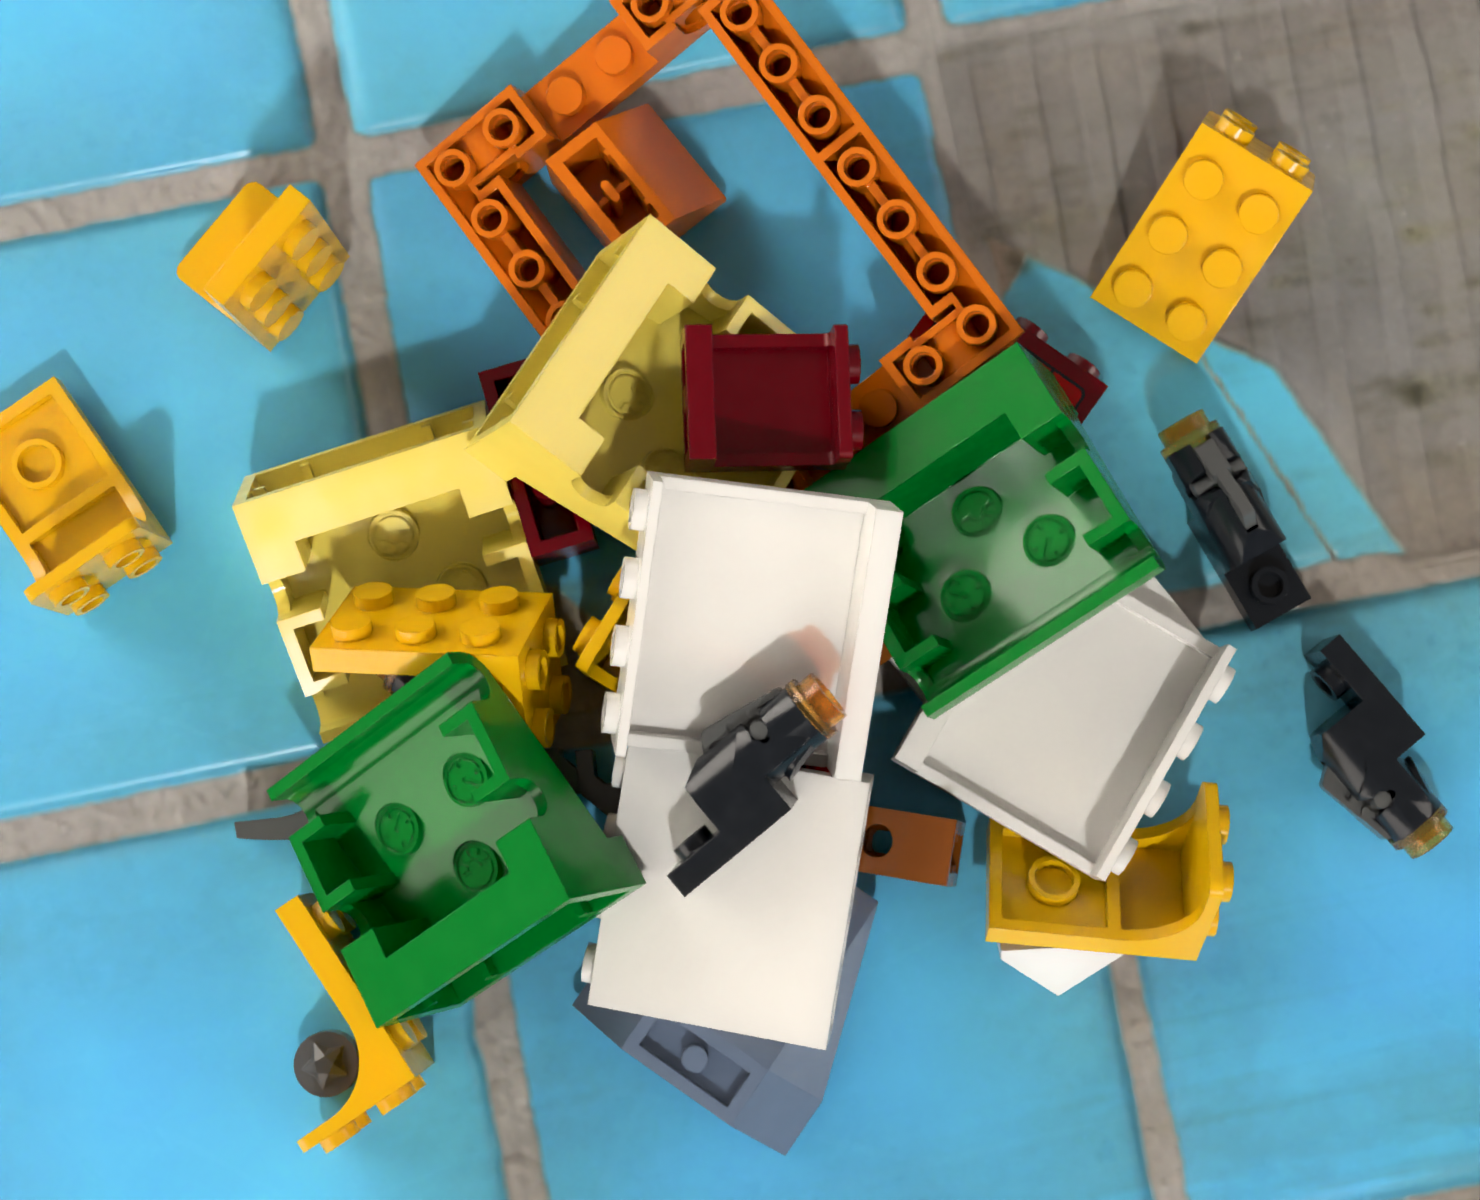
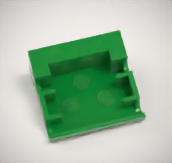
M1018 342L854 454L844 470H831L804 489L805 491L891 501L904 512L883 642L899 670L908 673L923 691L928 702L922 705L921 708L925 715L932 719L941 716L1166 570L1161 557L1077 418L1078 412L1055 376Z
M447 652L266 790L271 801H293L301 807L307 816L308 823L288 838L322 912L343 911L354 919L359 928L360 937L344 947L341 953L377 1029L461 1007L646 884L623 836L606 837L489 670L477 658L464 652Z

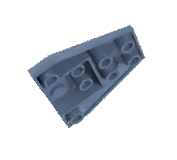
M856 886L832 1034L826 1050L587 1005L590 983L585 985L572 1006L622 1050L725 1123L786 1156L823 1100L878 901Z

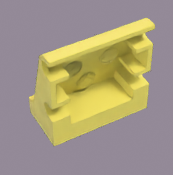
M649 214L597 254L464 450L507 482L517 477L636 551L639 531L628 529L629 508L633 488L645 489L647 471L781 488L787 487L796 472L684 473L680 340L684 326L712 324V335L796 333L750 295L735 301L717 294L707 283L717 268L654 216Z
M485 400L245 476L232 509L261 584L268 583L274 595L278 610L276 623L305 697L312 695L320 718L319 734L323 744L332 741L393 694L391 691L392 684L397 676L313 671L309 648L354 586L380 581L398 588H422L431 584H448L454 587L455 590H485L494 586H510L517 589L518 592L547 593L540 568L531 557L510 481H504L464 450L489 414ZM565 648L560 657L561 667L568 665Z

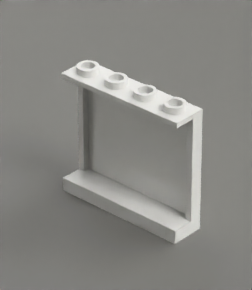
M647 471L645 489L633 488L629 508L628 529L639 531L635 558L624 556L620 574L619 598L630 599L626 626L614 625L611 640L610 666L620 667L617 693L605 692L601 715V733L611 734L615 756L626 757L627 746L703 754L701 733L704 729L777 687L784 689L786 686H789L804 700L829 734L828 739L814 750L803 765L827 767L833 779L861 782L904 512L891 501Z
M1127 594L936 719L928 718L923 709L920 708L890 760L1091 878L1106 881L1110 872L1119 876L1133 857L1138 841L1133 839L1131 835L1143 814L1152 818L1163 804L1171 787V784L1163 779L1174 759L1178 757L1184 761L1197 744L1202 734L1203 726L1196 723L1207 701L1210 700L1216 704L1230 686L1236 670L1228 664L1237 649L1229 644L1218 647Z
M628 746L626 757H615L612 787L621 788L618 813L608 814L603 832L607 838L623 836L646 884L595 917L601 919L597 944L588 943L581 971V981L591 984L587 1005L826 1050L832 1034L874 774L862 772L861 782L833 779L830 772L801 768L791 781L784 776L781 780L798 799L793 808L684 897L667 877L675 865L681 861L673 850L704 824L713 834L718 830L685 788L697 759L703 754Z

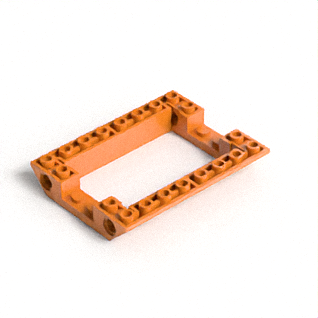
M609 0L610 4L619 14L616 18L526 93L511 84L508 85L415 164L417 170L541 337L586 271L522 184L546 165L545 160L595 121L605 117L703 34L712 29L929 318L937 323L917 338L909 336L879 360L882 367L851 390L852 410H861L863 414L864 440L862 449L1002 353L1025 333L773 0ZM853 450V455L860 450ZM831 470L796 471L786 488L804 490Z

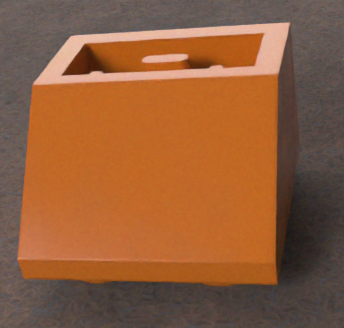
M648 103L595 121L545 160L552 184L604 247L608 246L649 214L680 238L726 201L724 194Z

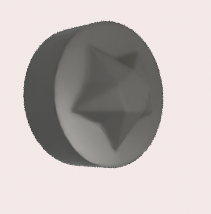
M334 1029L319 1031L306 1038L296 1051L294 1058L295 1076L299 1084L312 1095L319 1097L336 1096L350 1088L358 1077L359 1052L357 1043L345 1032Z

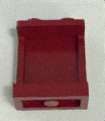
M712 324L684 326L680 340L684 473L844 470L853 458V450H862L864 440L863 414L861 410H852L850 385L859 384L861 356L859 345L849 344L847 324H835L830 332L816 334L712 335Z

